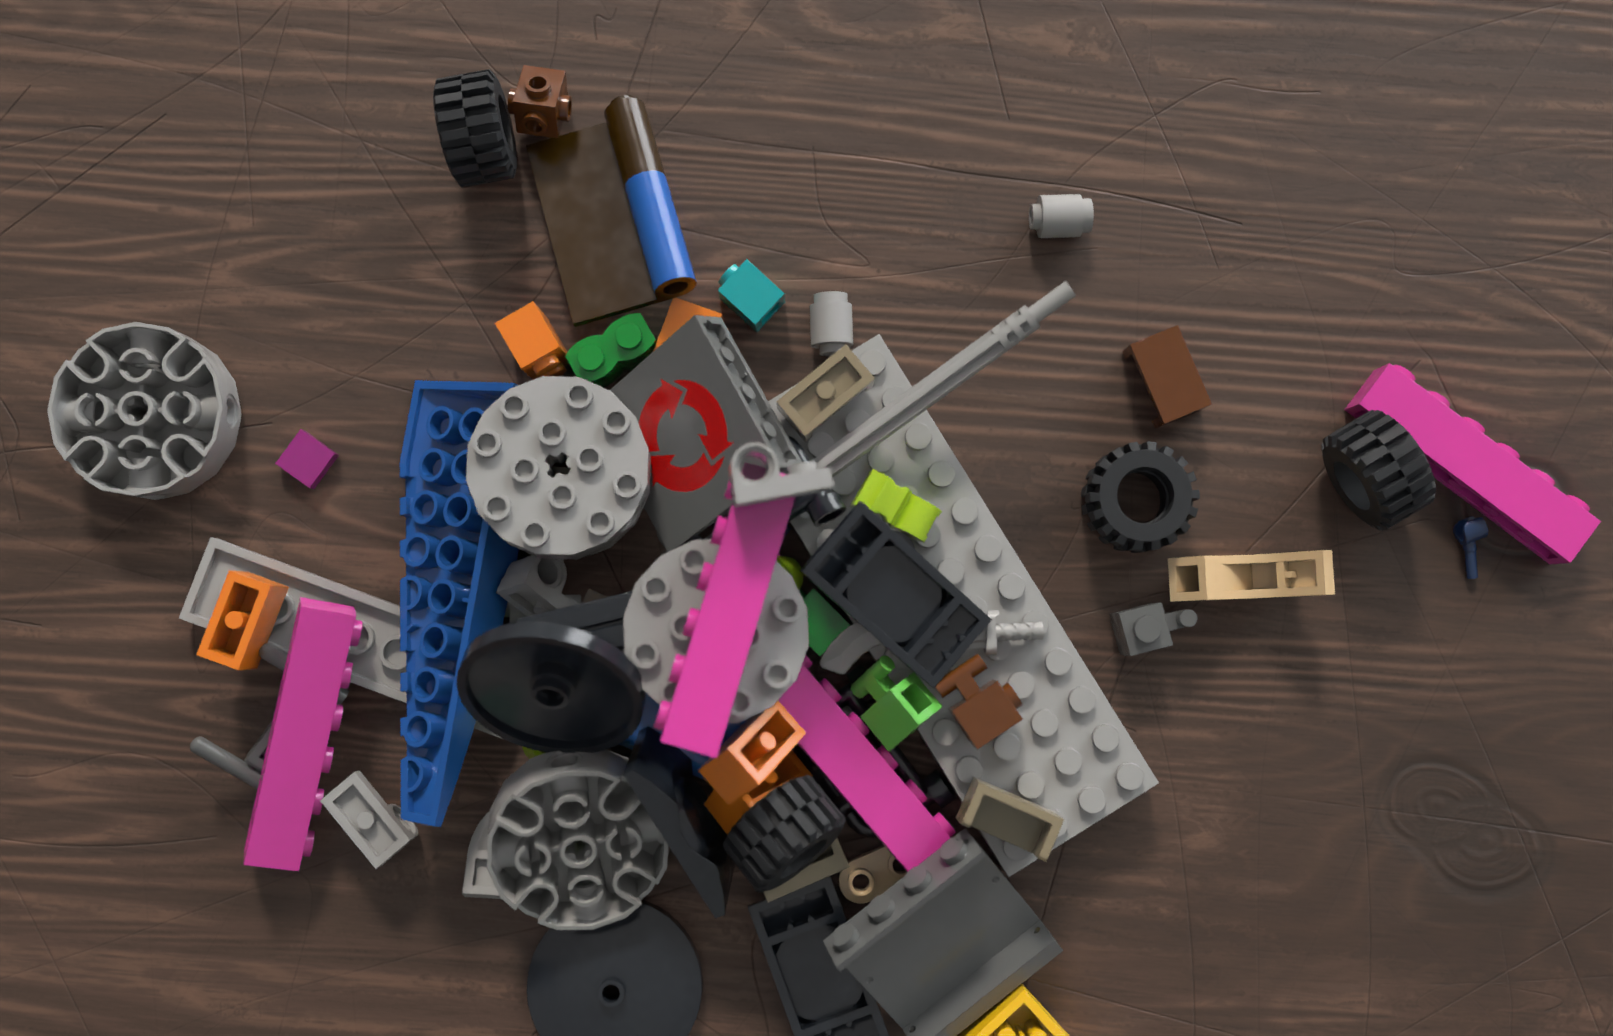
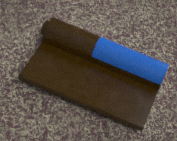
M630 95L618 96L611 101L604 110L605 123L560 135L559 138H550L526 145L572 322L575 327L680 297L692 291L697 284L645 104L642 100L633 98Z

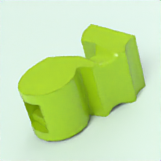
M875 469L868 472L850 507L854 508L859 501H862L875 514L881 515L883 521L888 526L922 543L926 542L930 528L935 519L939 518L942 513L933 504L912 494L909 488L896 485L892 478Z

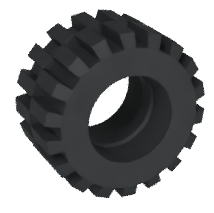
M487 69L437 78L433 91L436 126L446 163L456 182L464 188L513 179L517 169L515 137L505 95L494 73Z
M1379 410L1368 411L1323 439L1321 444L1322 457L1334 488L1351 511L1369 526L1380 531L1387 530L1435 500V479L1425 454L1411 434L1394 418L1386 415L1384 412Z
M1149 441L1143 444H1138V442L1128 443L1100 458L1095 463L1096 466L1088 472L1085 477L1088 480L1087 485L1082 487L1081 497H1085L1086 504L1082 505L1081 508L1083 515L1088 514L1091 522L1087 523L1091 532L1098 531L1100 534L1098 539L1104 544L1111 543L1114 545L1113 549L1122 552L1128 550L1131 553H1142L1171 545L1178 540V535L1185 534L1191 527L1187 522L1189 519L1196 518L1198 508L1192 507L1193 501L1200 499L1199 490H1192L1191 482L1196 481L1197 478L1194 471L1186 473L1183 467L1188 462L1182 456L1177 459L1171 456L1174 450L1168 446L1156 448L1157 443ZM1138 473L1148 477L1159 491L1160 508L1155 518L1150 522L1137 523L1129 519L1122 512L1118 504V486L1122 478L1128 474Z
M805 775L780 785L753 805L732 827L724 841L723 849L753 888L760 893L779 887L816 860L838 837L846 819L812 776Z

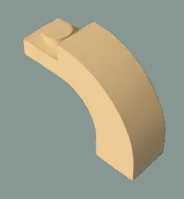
M1332 550L1168 558L1170 602L1335 595Z

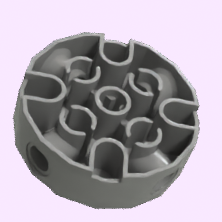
M132 322L101 329L85 340L87 344L78 349L70 361L65 360L54 376L47 408L53 444L63 459L70 462L76 473L98 489L152 500L187 494L215 476L235 448L242 416L236 382L218 355L192 338L169 327Z
M542 376L508 389L483 412L467 447L466 482L478 514L510 546L542 560L580 559L611 548L637 523L650 494L651 456L636 416L612 391L580 377ZM566 461V465L570 469L569 473L566 476L558 473L554 477L555 473L551 469L555 463L563 464Z
M711 539L693 540L661 555L636 582L623 616L625 655L640 672L642 689L659 705H661L662 700L671 702L676 684L668 681L676 653L685 656L691 637L684 636L682 633L690 607L700 609L705 591L698 590L696 587L704 561L713 564L718 550V545L710 543ZM777 561L727 723H739L772 707L797 680L809 646L807 607L792 575Z
M608 750L594 753L579 751L575 753L548 752L530 758L504 780L489 813L487 870L500 898L514 910L519 908L523 913L538 918V924L555 930H593L629 916L642 905L641 899L652 891L654 885L659 884L667 869L669 845L623 775L629 758Z

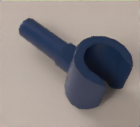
M1470 516L1458 521L1453 527V533L1457 541L1463 545L1467 579L1478 578L1477 547L1475 541L1488 536V527L1483 518Z

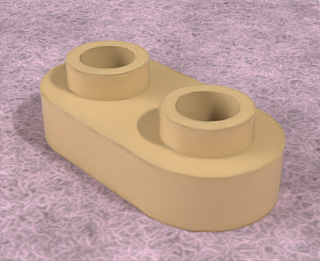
M881 845L848 860L849 868L839 872V886L841 892L848 900L859 904L867 903L876 896L883 894L903 878L907 872L906 870L896 871L893 868L894 856L884 845ZM858 874H864L869 878L868 885L863 889H858L852 884L853 878Z

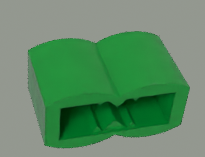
M633 313L614 321L605 330L603 335H593L580 340L569 349L565 357L577 377L604 388L613 383L622 374L624 369L628 370L637 367L653 352L657 341L641 313Z

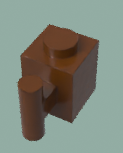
M978 653L947 673L935 687L942 698L958 689L963 699L948 709L972 746L977 750L1023 720L1017 711L1023 704L1009 683L1001 686L997 680L992 679L979 688L973 678L988 668Z

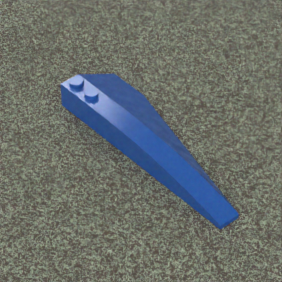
M415 380L400 458V478L406 480V496L400 498V516L406 517V539L400 540V557L404 558L406 562V576L400 580V651L406 652V672L400 673V692H406L407 717L400 718V736H404L407 742V756L401 760V820L434 827L442 826L476 720L466 710L458 695L456 679L465 650L477 637L503 624L508 601L497 594L496 591L502 578H504L507 568L512 562L517 560L519 549L510 546L478 514L466 482L467 447L483 412L508 389L518 386L516 383Z

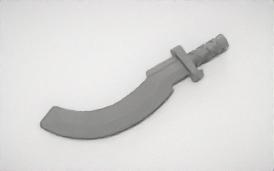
M999 610L987 611V615L992 621L968 649L985 648V655H997V640H1042L1044 638L1043 622H1024L1021 624L997 623L996 625V617L999 616ZM856 621L841 632L829 645L819 662L820 666L826 670L844 675L864 653L881 645V643Z

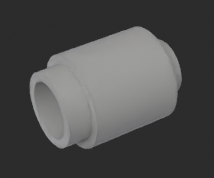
M1081 194L1039 195L1036 204H1030L1029 227L1030 230H1036L1038 238L1080 237L1082 233H1090L1092 231L1094 209L1091 198H1082Z
M827 291L814 294V303L810 305L811 347L819 349V353L822 356H832L845 344L848 347L853 346L852 304L848 302L847 293Z

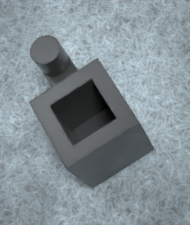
M1162 602L1149 603L1109 614L1119 653L1124 656H1133L1172 646L1173 642L1170 631L1192 627L1198 619L1197 614L1190 609L1173 610L1164 613Z

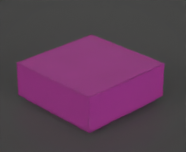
M300 429L275 464L307 487L315 489L339 454L305 430Z

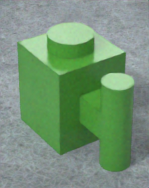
M883 655L851 685V691L858 698H864L870 693L876 700V703L860 717L884 747L891 751L943 706L914 672L895 685L888 676L894 670L895 664L890 657Z

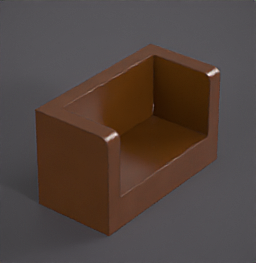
M1178 325L1132 343L1122 351L1125 359L1133 356L1159 417L1152 421L1155 429L1212 405Z

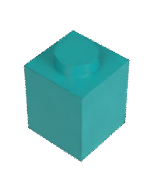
M748 259L740 267L733 264L718 281L721 285L718 289L720 300L756 333L785 303V293Z

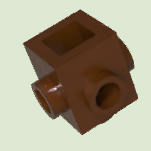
M523 65L517 88H511L508 95V113L514 114L517 133L559 138L563 121L569 122L572 113V97L568 95L566 71Z

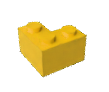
M1021 984L957 1036H1069V1034L1031 992Z

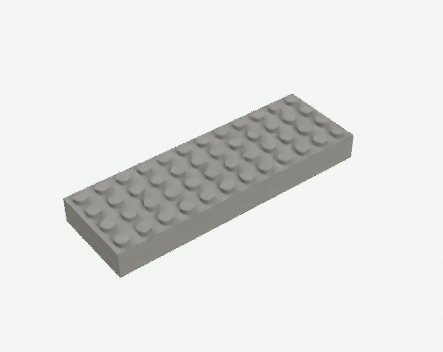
M880 334L852 350L875 378L873 387L867 392L863 390L812 432V437L806 442L777 409L776 401L794 386L768 401L786 434L797 440L810 461L912 387ZM927 410L832 478L834 487L828 490L827 493L838 492L846 507V511L841 516L825 525L814 526L806 511L789 522L811 557L853 509L850 505L868 472L875 469L892 478L896 485L909 488L912 494L928 501L942 511L939 518L935 519L930 528L925 543L911 537L909 538L912 540L915 550L985 614L990 610H999V616L996 617V625L997 623L1021 624L1024 622H1043L1044 638L1042 640H997V655H985V648L967 649L947 672L949 673L978 653L988 668L973 678L979 688L992 679L997 680L1001 686L1009 683L1023 706L1017 709L1023 720L978 750L972 746L948 709L963 699L958 689L942 698L936 688H932L919 677L943 707L922 724L917 731L961 803L974 776L1057 813L1064 819V822L1053 845V850L1159 784ZM845 612L851 624L855 623L856 620ZM882 644L869 650L875 662L883 655L893 660L895 668L888 676L895 685L913 673L910 668ZM978 829L1008 877L1038 859L1033 853Z

